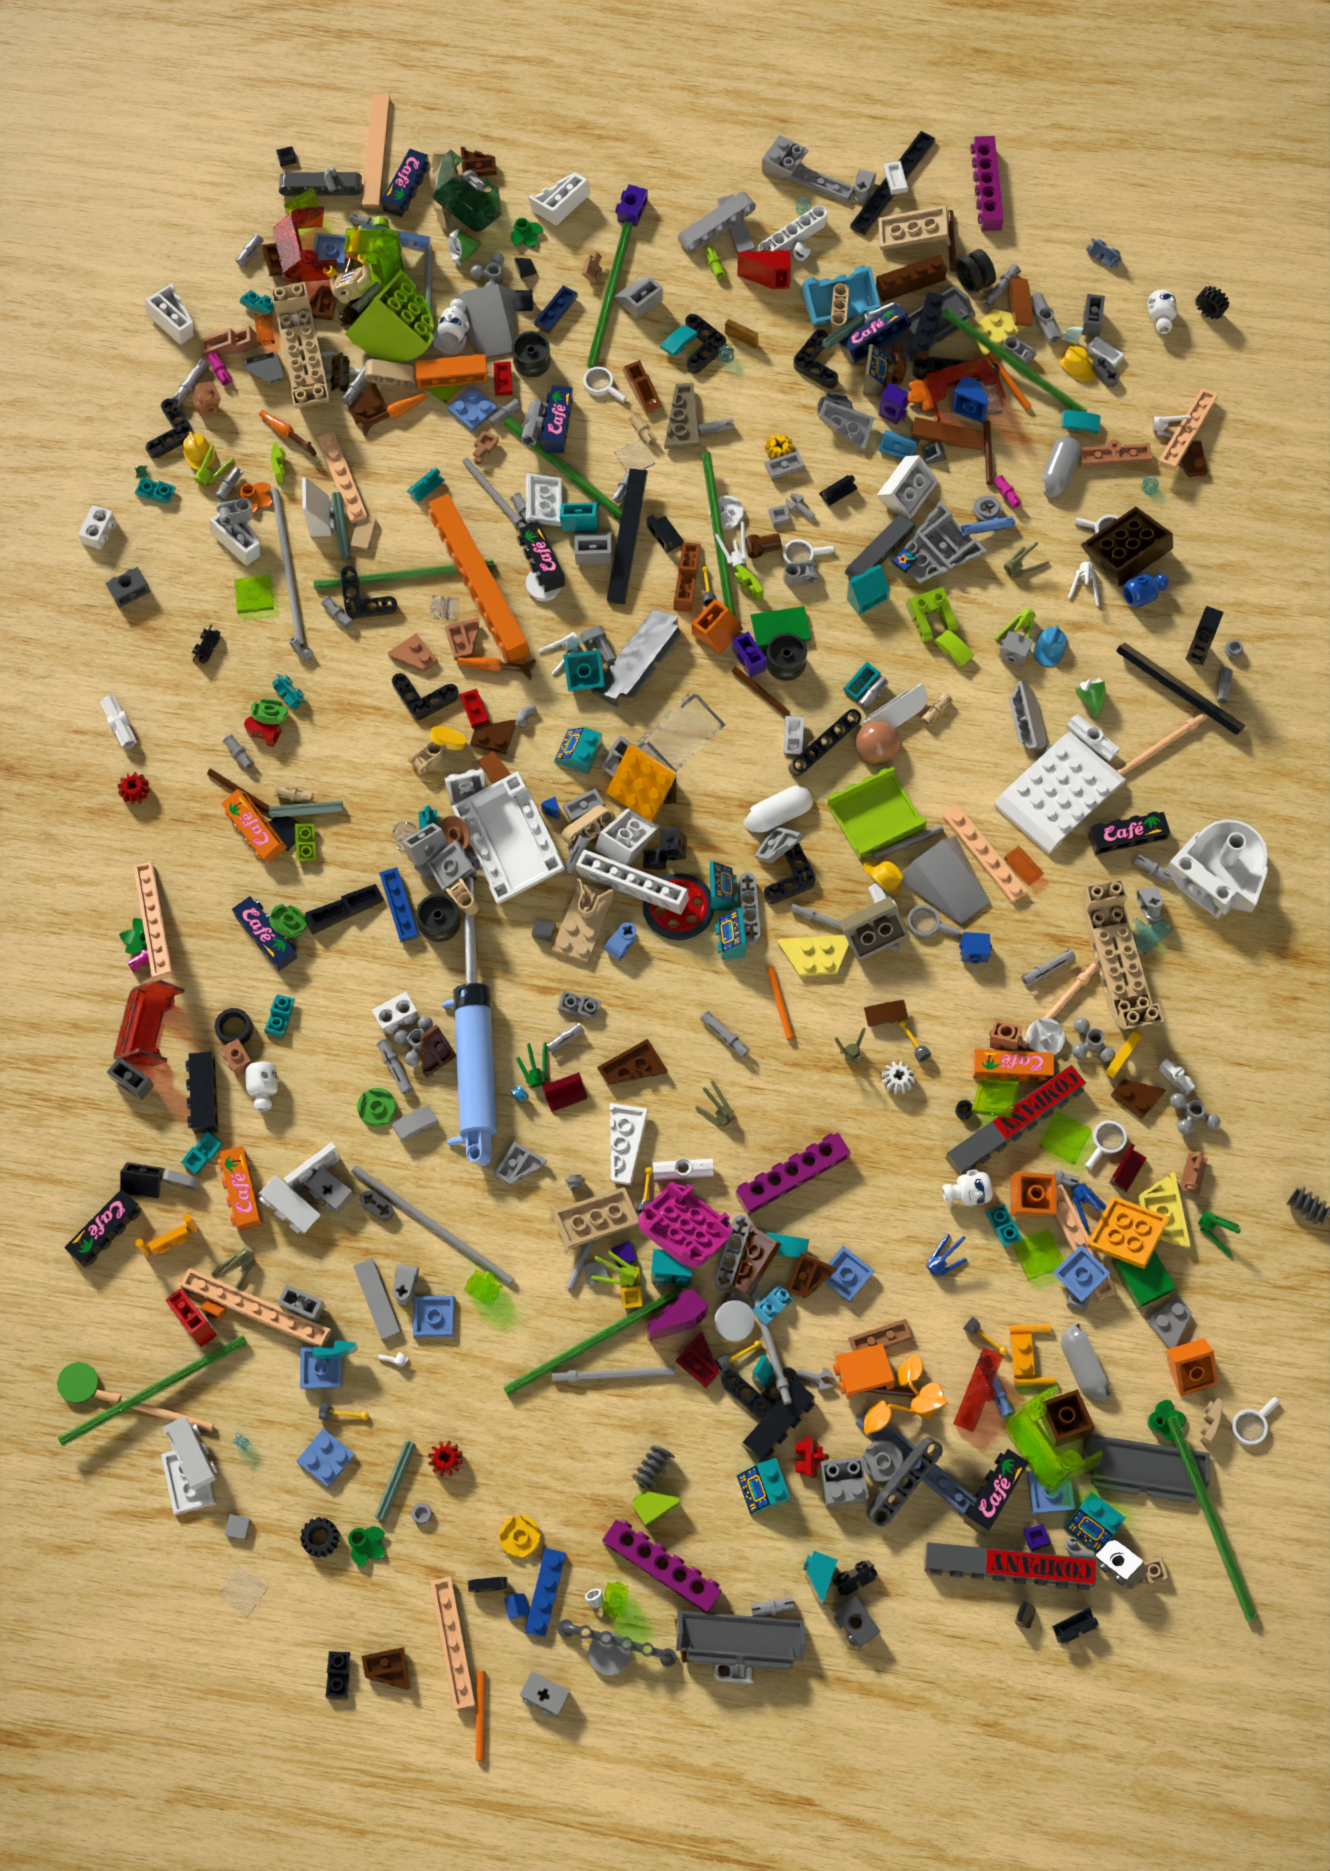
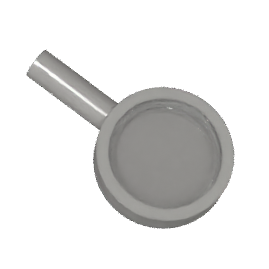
M916 906L908 914L907 927L917 937H930L937 930L959 936L960 929L940 923L938 912L931 906Z

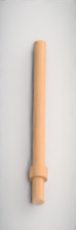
M1203 712L1196 718L1189 719L1185 722L1184 726L1117 772L1124 776L1188 731L1192 732L1200 723L1208 718V715Z
M1092 963L1084 973L1082 972L1076 978L1077 981L1043 1018L1053 1019L1076 992L1090 981V977L1098 969V966ZM1026 1037L1021 1046H1019L1022 1050L1028 1047Z
M97 1390L95 1398L109 1401L111 1405L116 1404L118 1406L117 1403L120 1404L122 1401L125 1402V1399L127 1400V1398L122 1397V1394L115 1392L111 1394ZM140 1403V1405L138 1404V1406L133 1407V1409L173 1421L185 1416L145 1403ZM186 1416L193 1425L196 1424L198 1428L212 1432L214 1428L213 1423Z

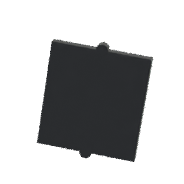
M289 816L274 817L268 823L287 846L285 850L289 852L295 844V824L301 823Z

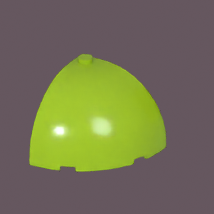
M400 270L347 330L345 335L363 351L378 359L389 362H404L420 356L429 348L434 336L432 334L434 323L431 311L423 295L417 293L415 290L416 285Z

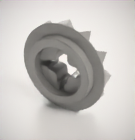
M983 496L974 503V515L979 520H993V518H999L1002 513V505L995 497ZM985 506L991 509L990 513L984 511Z

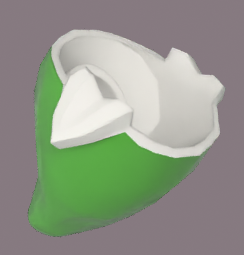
M457 228L450 234L448 239L451 260L461 266V261L472 256L480 247L481 242L471 238L469 235L459 233Z
M1100 677L1097 680L1089 679L1086 683L1082 682L1080 687L1075 689L1076 694L1088 706L1093 717L1099 716L1105 700V681L1101 680Z

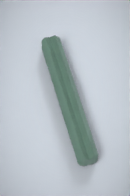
M859 315L825 338L822 346L829 349L863 326L866 320L865 317Z
M340 492L332 493L340 558L341 560H349L350 551L343 499Z
M331 801L270 806L268 812L270 817L342 812L343 802Z
M406 1441L375 1514L378 1520L386 1521L416 1448L413 1442Z

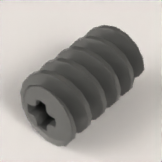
M1303 1186L1300 1189L1297 1187L1286 1205L1289 1206L1294 1203L1293 1210L1301 1207V1215L1308 1212L1307 1219L1309 1220L1314 1216V1224L1321 1221L1322 1226L1330 1215V1206L1325 1208V1200L1318 1203L1320 1198L1318 1195L1312 1199V1191L1305 1194L1306 1187Z
M654 1445L650 1447L652 1453H646L648 1460L643 1459L641 1461L643 1467L637 1468L639 1474H633L632 1476L635 1482L648 1492H653L650 1486H658L654 1481L655 1478L662 1479L659 1471L666 1473L663 1465H671L667 1458H675L668 1450Z

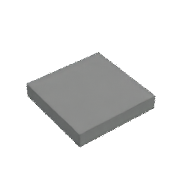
M457 840L426 862L442 891L447 893L446 889H450L457 884L460 878L464 880L476 871Z

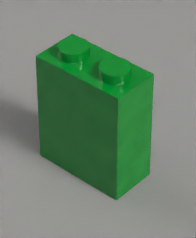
M1155 1250L1145 1269L1116 1259L1117 1262L1113 1266L1137 1309L1173 1292L1176 1288Z

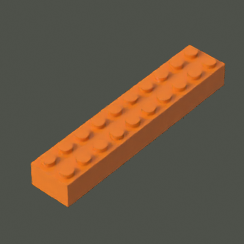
M447 493L430 501V509L428 510L431 517L430 520L434 528H437L442 543H445L448 555L453 558L456 570L460 571L464 585L468 586L472 600L476 601L477 609L480 615L484 617L487 629L491 630L495 644L499 645L504 661L508 660L509 663L515 664L530 657L527 640L450 495Z

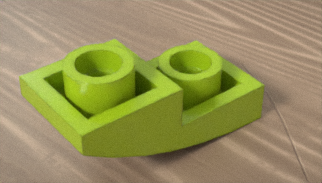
M274 442L271 451V461L277 484L284 482L282 475L285 474L283 468L285 463L283 458H286L283 447L279 448L278 443Z
M740 564L736 565L734 578L737 584L740 583L742 589L748 587L750 595H754L756 601L762 600L764 590L761 584L746 568Z
M946 630L934 640L945 655L949 653L959 668L975 656L968 646L950 630Z
M295 824L296 861H316L314 824Z

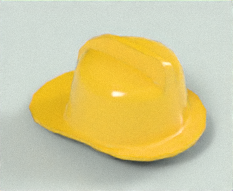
M1070 346L1060 356V365L1076 380L1089 382L1096 377L1092 370L1093 361L1088 357V353L1084 348Z
M190 431L189 436L183 442V453L190 467L199 470L211 444L203 435L199 433L193 434ZM212 451L209 461L205 467L206 469L214 463V451Z
M872 861L864 863L866 873L885 891L893 895L900 892V883L904 875L895 864L889 861L882 862L881 864Z

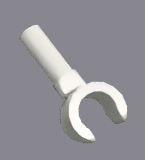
M398 1352L396 1358L385 1355L378 1356V1360L389 1361L399 1367H404L408 1361L407 1356Z

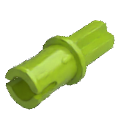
M708 246L704 250L709 261L708 266L712 268L715 278L720 279L725 276L721 259L717 256L714 247Z

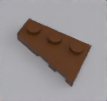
M750 1226L749 1232L751 1235L749 1242L745 1243V1255L743 1261L739 1262L733 1286L751 1296L782 1245L753 1226Z

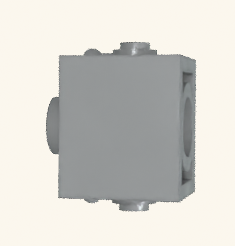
M1008 631L1006 638L1000 644L999 658L1009 663L1023 666L1027 657L1031 654L1030 647L1033 639Z

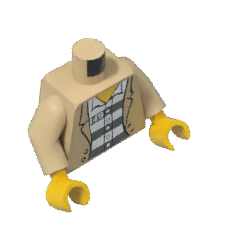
M364 253V256L359 254L358 261L363 263V266L337 275L336 278L337 271L331 265L330 271L325 267L323 268V272L330 278L328 282L332 294L341 303L347 304L351 300L360 298L373 281L370 267L368 266L372 261L370 255Z

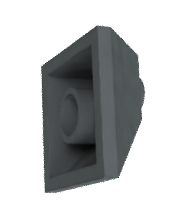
M277 351L242 359L246 370L265 381L275 383L281 381V378L284 377Z

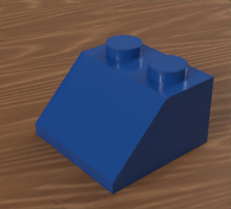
M962 375L954 391L951 411L983 423L986 418L989 401L979 381Z

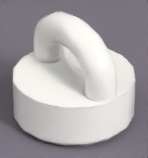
M797 242L792 250L794 258L798 261H804L811 253V249L802 242ZM796 251H798V252H799L801 255H803V256H802V257L798 256L797 253H796Z

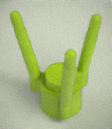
M211 445L201 468L193 478L201 486H206L207 483L211 485L214 479L234 461L231 458L211 477V472L205 467L212 454L214 445Z
M1028 608L1023 609L1021 614H1017L1016 618L999 633L995 641H998L1017 622L1018 624L1014 632H1017L1020 627L1026 628L1028 626L1026 637L1030 638L1032 628L1035 625L1033 621L1036 617L1035 612Z
M611 1251L608 1252V1255L624 1266L623 1268L595 1256V1260L620 1272L618 1278L622 1280L600 1276H591V1279L617 1284L625 1288L627 1284L633 1285L638 1271L634 1270L635 1267L627 1264Z

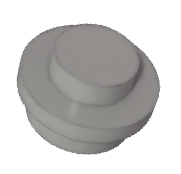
M1237 640L1229 641L1225 646V653L1231 658L1240 657L1244 650L1241 642Z
M569 1175V1179H566L565 1183H567L568 1188L583 1187L585 1178H581V1175Z

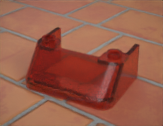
M324 206L294 209L274 225V243L282 277L286 282L297 283L329 280L330 278L323 272V268L325 267L330 271L331 265L336 269V259L319 260L318 254L315 251L303 250L298 229L322 227Z
M979 357L928 373L925 376L923 384L935 421L941 422L936 402L945 399L947 387L957 385L960 379L966 377L974 379L981 377L984 384L994 385L1001 407L1005 406L1006 395L999 373L988 357Z
M163 980L150 981L134 987L128 996L114 1050V1059L117 1060L120 1057L127 1063L145 1066H156L167 1062L168 1058L162 1057L160 1049L155 1047L163 1014L174 1007V997L184 993L185 989Z

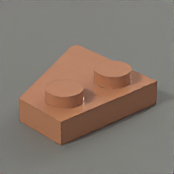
M479 617L445 626L454 661H457L458 657L468 658L473 655L480 624Z
M414 634L387 652L391 659L396 658L402 661L403 664L413 666L421 672H425L438 663V659L417 634Z

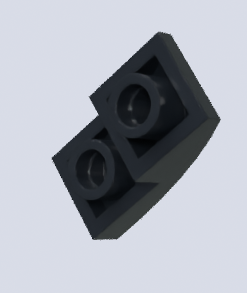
M329 1651L326 1699L348 1700L350 1652Z

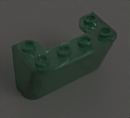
M450 149L441 158L433 198L471 230L476 232L482 231L502 215L499 188L486 179L483 181L485 184L483 188L486 186L491 187L490 192L474 189L456 174L455 168L463 162V159Z

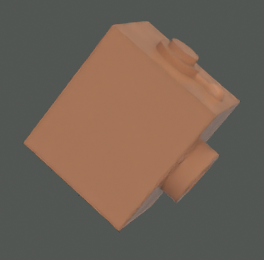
M214 382L198 383L192 401L199 416L216 414L221 397Z
M995 1020L993 1029L989 1033L990 1048L1002 1051H1018L1019 1046L1023 1042L1022 1026Z
M239 1039L221 1047L223 1058L228 1061V1066L231 1071H234L236 1077L245 1074L247 1066L252 1064Z

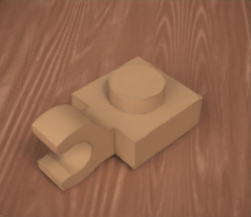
M595 252L594 257L589 255L582 275L593 284L599 282L602 267L599 266L602 255L598 252Z
M483 430L474 443L477 449L473 453V456H475L473 461L480 464L485 452L491 454L499 442V437Z

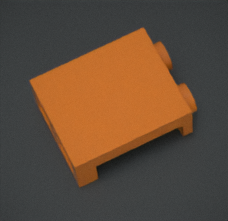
M883 1343L835 1356L836 1363L833 1364L835 1376L839 1375L840 1377L839 1389L841 1394H845L847 1400H850L853 1394L883 1386L886 1387V1390L894 1388L895 1380Z

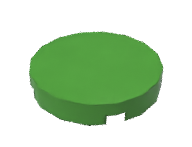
M265 698L261 699V702L257 703L255 701L251 705V716L264 724H279L287 719L288 707L283 706V703L279 700Z
M284 904L275 906L269 915L271 927L285 937L296 938L301 936L307 927L305 915L291 905L288 907L284 906Z
M372 1088L363 1093L357 1103L360 1119L372 1127H381L388 1124L396 1114L397 1104L394 1097L388 1090L382 1088Z
M71 1363L59 1374L57 1380L58 1391L68 1402L75 1404L85 1403L95 1395L99 1387V1376L95 1369L87 1363Z

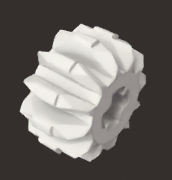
M893 1061L891 1066H885L886 1071L882 1072V1077L885 1079L882 1080V1084L888 1085L887 1091L894 1089L893 1093L897 1094V1091L900 1090L904 1094L905 1089L911 1090V1084L915 1082V1079L912 1077L914 1076V1071H909V1064L904 1067L903 1061H900L899 1065ZM899 1075V1078L902 1077V1079L897 1080L898 1078L895 1079V1076Z

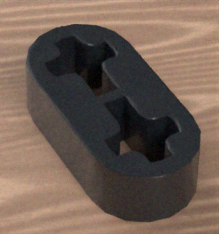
M507 1577L482 1578L468 1581V1592L470 1593L508 1589Z

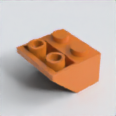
M716 599L692 623V635L719 655L728 647L732 639L736 638L743 630V627L730 609Z

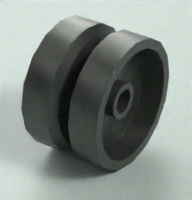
M976 249L968 256L964 255L955 261L957 278L961 286L969 294L973 295L982 290L983 287L987 288L996 282L994 265L990 257L982 249Z
M526 331L519 334L513 340L512 356L516 371L522 376L538 377L549 369L551 356L550 345L546 336L539 332Z
M791 633L779 634L771 639L766 651V666L769 673L776 679L783 681L794 680L799 677L805 670L807 660V648L804 641Z
M440 893L431 894L423 898L418 904L416 915L419 929L423 936L430 941H447L453 938L459 931L461 923L458 907L449 896Z

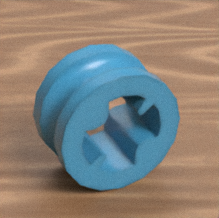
M519 1085L515 1086V1090L510 1091L511 1095L521 1104L524 1103L525 1098H529L527 1092Z

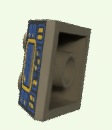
M871 344L869 345L863 394L881 396L889 385L890 379H887V375H891L892 365L889 364V356Z

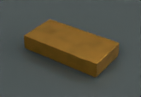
M730 319L726 321L725 334L753 348L757 346V332Z

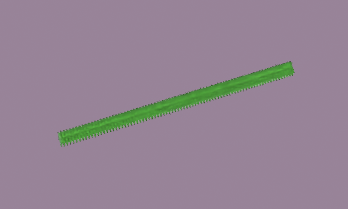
M631 222L623 223L587 361L588 368L597 366L600 348L611 312V305L616 293L615 289H617V282L631 235Z
M945 308L942 312V317L960 328V330L962 329L967 335L969 334L975 341L981 343L982 346L1011 365V367L1013 366L1019 373L1025 375L1026 378L1041 387V389L1043 388L1048 394L1050 393L1051 396L1062 402L1067 408L1073 411L1087 412L1083 405L1075 403L1067 393L1065 394L1060 388L1052 386L1051 382L1043 380L1041 378L1042 375L1040 376L1035 370H1031L1028 365L1022 364L1021 360L1013 358L1012 354L1010 355V353L1008 354V352L1006 353V351L1002 350L1003 347L998 345V343H994L991 338L985 337L984 333L976 331L975 327L969 326L968 322L962 321L959 316L957 317V315L955 316V314L951 313V309Z
M510 416L504 419L503 425L521 438L523 433L521 425L516 423ZM537 439L536 444L531 446L536 452L559 469L571 481L575 482L576 485L597 502H600L605 509L621 521L622 510L620 506L618 507L609 497L605 496L594 485L592 486L591 482L589 483L588 480L579 475L580 473L576 472L575 469L573 470L569 464L565 463L559 456L557 457L554 452H544L543 444H540V441Z
M711 452L702 454V462L715 538L724 606L729 608L735 616L727 558L715 537L718 534L723 544L725 543Z
M487 559V562L485 560L488 569H494V560L489 559L488 561ZM453 563L451 566L450 564L449 566L444 564L442 567L441 565L440 567L435 565L433 568L432 566L431 568L426 566L424 569L423 567L422 569L421 567L420 569L415 568V570L414 568L413 570L412 568L411 570L406 569V571L402 569V571L397 570V572L395 570L393 573L392 571H388V573L386 571L384 574L383 572H379V574L377 572L375 575L374 573H370V575L368 573V576L367 574L366 576L365 574H361V576L359 574L358 580L360 585H364V583H377V581L379 583L382 581L386 582V580L388 582L391 580L395 581V579L396 581L397 579L404 580V578L405 580L406 578L413 579V577L415 579V577L420 578V576L421 578L422 576L423 578L424 576L429 577V575L430 577L431 575L432 577L433 575L438 576V574L442 576V573L443 575H447V573L451 575V572L452 574H456V572L458 574V571ZM351 575L350 578L348 576L349 583H352ZM333 577L332 580L331 578L330 580L325 578V581L324 579L323 581L322 579L321 581L316 579V582L314 580L315 590H321V588L322 590L323 588L330 589V587L339 588V586H342L340 577L339 579L334 577V580Z
M680 1286L677 1289L674 1288L675 1290L668 1292V1294L666 1293V1295L664 1294V1296L657 1298V1300L655 1299V1301L648 1303V1305L646 1304V1306L639 1308L640 1310L633 1312V1314L631 1313V1315L624 1317V1319L622 1318V1320L620 1319L615 1324L613 1323V1325L611 1324V1326L604 1328L600 1333L598 1332V1334L596 1333L591 1338L589 1337V1339L587 1338L582 1343H578L573 1348H569V1351H564V1353L562 1352V1354L555 1356L556 1358L551 1359V1361L549 1360V1362L547 1361L542 1366H538V1369L535 1368L533 1371H529V1374L520 1376V1379L513 1380L511 1384L504 1385L505 1393L507 1396L513 1395L512 1392L515 1394L521 1387L524 1388L523 1386H528V1383L537 1381L539 1377L542 1378L541 1375L544 1377L546 1373H551L550 1370L552 1372L553 1370L555 1371V1368H559V1365L562 1367L564 1363H568V1360L577 1358V1355L586 1353V1350L588 1352L590 1347L592 1348L593 1346L595 1348L594 1345L597 1347V1344H602L601 1341L604 1343L606 1339H610V1336H615L614 1334H619V1331L628 1329L627 1326L630 1328V1325H635L634 1322L636 1324L637 1322L639 1323V1320H643V1317H648L647 1315H652V1312L654 1314V1311L663 1309V1306H667V1303L669 1304L670 1302L672 1304L671 1301L674 1303V1300L676 1301L683 1290Z
M242 1334L240 1338L237 1337L231 1343L224 1344V1347H219L215 1352L208 1353L206 1357L199 1358V1361L196 1360L190 1366L183 1367V1370L180 1369L178 1372L176 1371V1373L171 1374V1376H166L167 1379L164 1377L162 1381L159 1380L160 1383L157 1381L155 1385L148 1386V1389H143L139 1394L132 1395V1398L125 1399V1402L117 1403L118 1406L115 1404L113 1408L110 1407L111 1410L109 1408L108 1410L106 1409V1412L103 1411L104 1414L101 1412L99 1416L92 1417V1420L85 1421V1424L78 1425V1428L70 1429L71 1432L68 1430L66 1434L63 1433L64 1436L62 1434L59 1436L60 1444L63 1447L67 1443H72V1440L79 1439V1436L86 1435V1432L93 1431V1428L100 1427V1424L107 1423V1420L110 1422L112 1418L119 1417V1414L126 1413V1410L129 1411L128 1409L131 1410V1408L133 1409V1407L138 1406V1404L140 1405L145 1400H149V1397L156 1396V1393L159 1394L163 1390H168V1387L177 1385V1382L180 1383L179 1380L182 1382L184 1378H189L193 1373L200 1372V1369L203 1370L205 1367H209V1364L216 1363V1360L219 1361L221 1358H225V1355L232 1354V1351L241 1349V1346L244 1348L247 1344L246 1339Z
M1178 1417L1167 1418V1423L1171 1427V1432H1173L1172 1435L1175 1437L1174 1440L1177 1442L1175 1444L1179 1447L1177 1449L1181 1452L1179 1454L1183 1457L1181 1458L1182 1462H1185L1183 1463L1184 1467H1187L1185 1468L1186 1472H1189L1187 1473L1188 1477H1191L1189 1478L1190 1482H1193L1191 1483L1192 1487H1195L1193 1488L1194 1492H1197L1195 1493L1196 1497H1199L1198 1502H1201L1200 1507H1203L1202 1512H1205L1206 1522L1210 1525L1208 1527L1212 1530L1211 1533L1214 1535L1213 1538L1216 1540V1545H1218L1217 1548H1219L1218 1551L1221 1553L1220 1556L1223 1558V1563H1225L1224 1566L1228 1568L1226 1571H1228L1227 1574L1230 1576V1581H1232L1231 1584L1235 1586L1233 1589H1235L1234 1592L1237 1594V1599H1240L1238 1602L1242 1604L1240 1607H1242V1612H1245L1243 1613L1244 1617H1247L1245 1620L1248 1622L1258 1618L1257 1614L1254 1612L1255 1609L1252 1607V1602H1249L1251 1601L1249 1599L1250 1596L1247 1594V1589H1244L1246 1588L1245 1584H1242L1244 1583L1242 1581L1243 1578L1239 1576L1241 1573L1237 1571L1239 1568L1235 1566L1237 1563H1235V1558H1232L1234 1556L1232 1555L1233 1553H1230L1232 1552L1231 1548H1228L1230 1547L1229 1543H1226L1227 1540L1225 1539L1227 1538L1223 1535L1225 1533L1221 1530L1223 1528L1219 1525L1221 1524L1219 1520H1217L1219 1518L1215 1515V1510H1212L1214 1507L1210 1505L1212 1504L1211 1500H1208L1210 1499L1208 1497L1209 1494L1206 1492L1207 1489L1204 1487L1205 1484L1202 1482L1203 1479L1200 1477L1201 1474L1198 1472L1199 1469L1196 1467L1197 1464L1194 1462L1195 1459L1192 1457L1193 1454L1190 1452L1191 1449L1188 1447L1187 1439L1184 1437L1185 1435H1182L1184 1432L1180 1430L1182 1429L1181 1425H1178L1180 1422L1176 1420Z

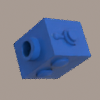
M963 932L961 942L959 943L961 961L973 964L988 963L991 956L990 951L992 950L990 933Z

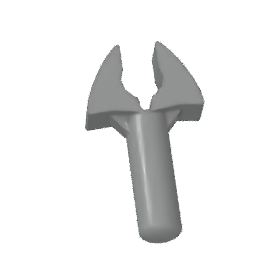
M791 494L790 498L796 501V503H792L786 498V506L790 513L793 510H798L810 520L815 518V514L802 505L804 496Z
M823 1368V1372L819 1374L801 1369L796 1371L799 1378L816 1382L819 1386L818 1391L833 1388V1385L825 1384L821 1380L824 1378L835 1380L834 1375L826 1368Z

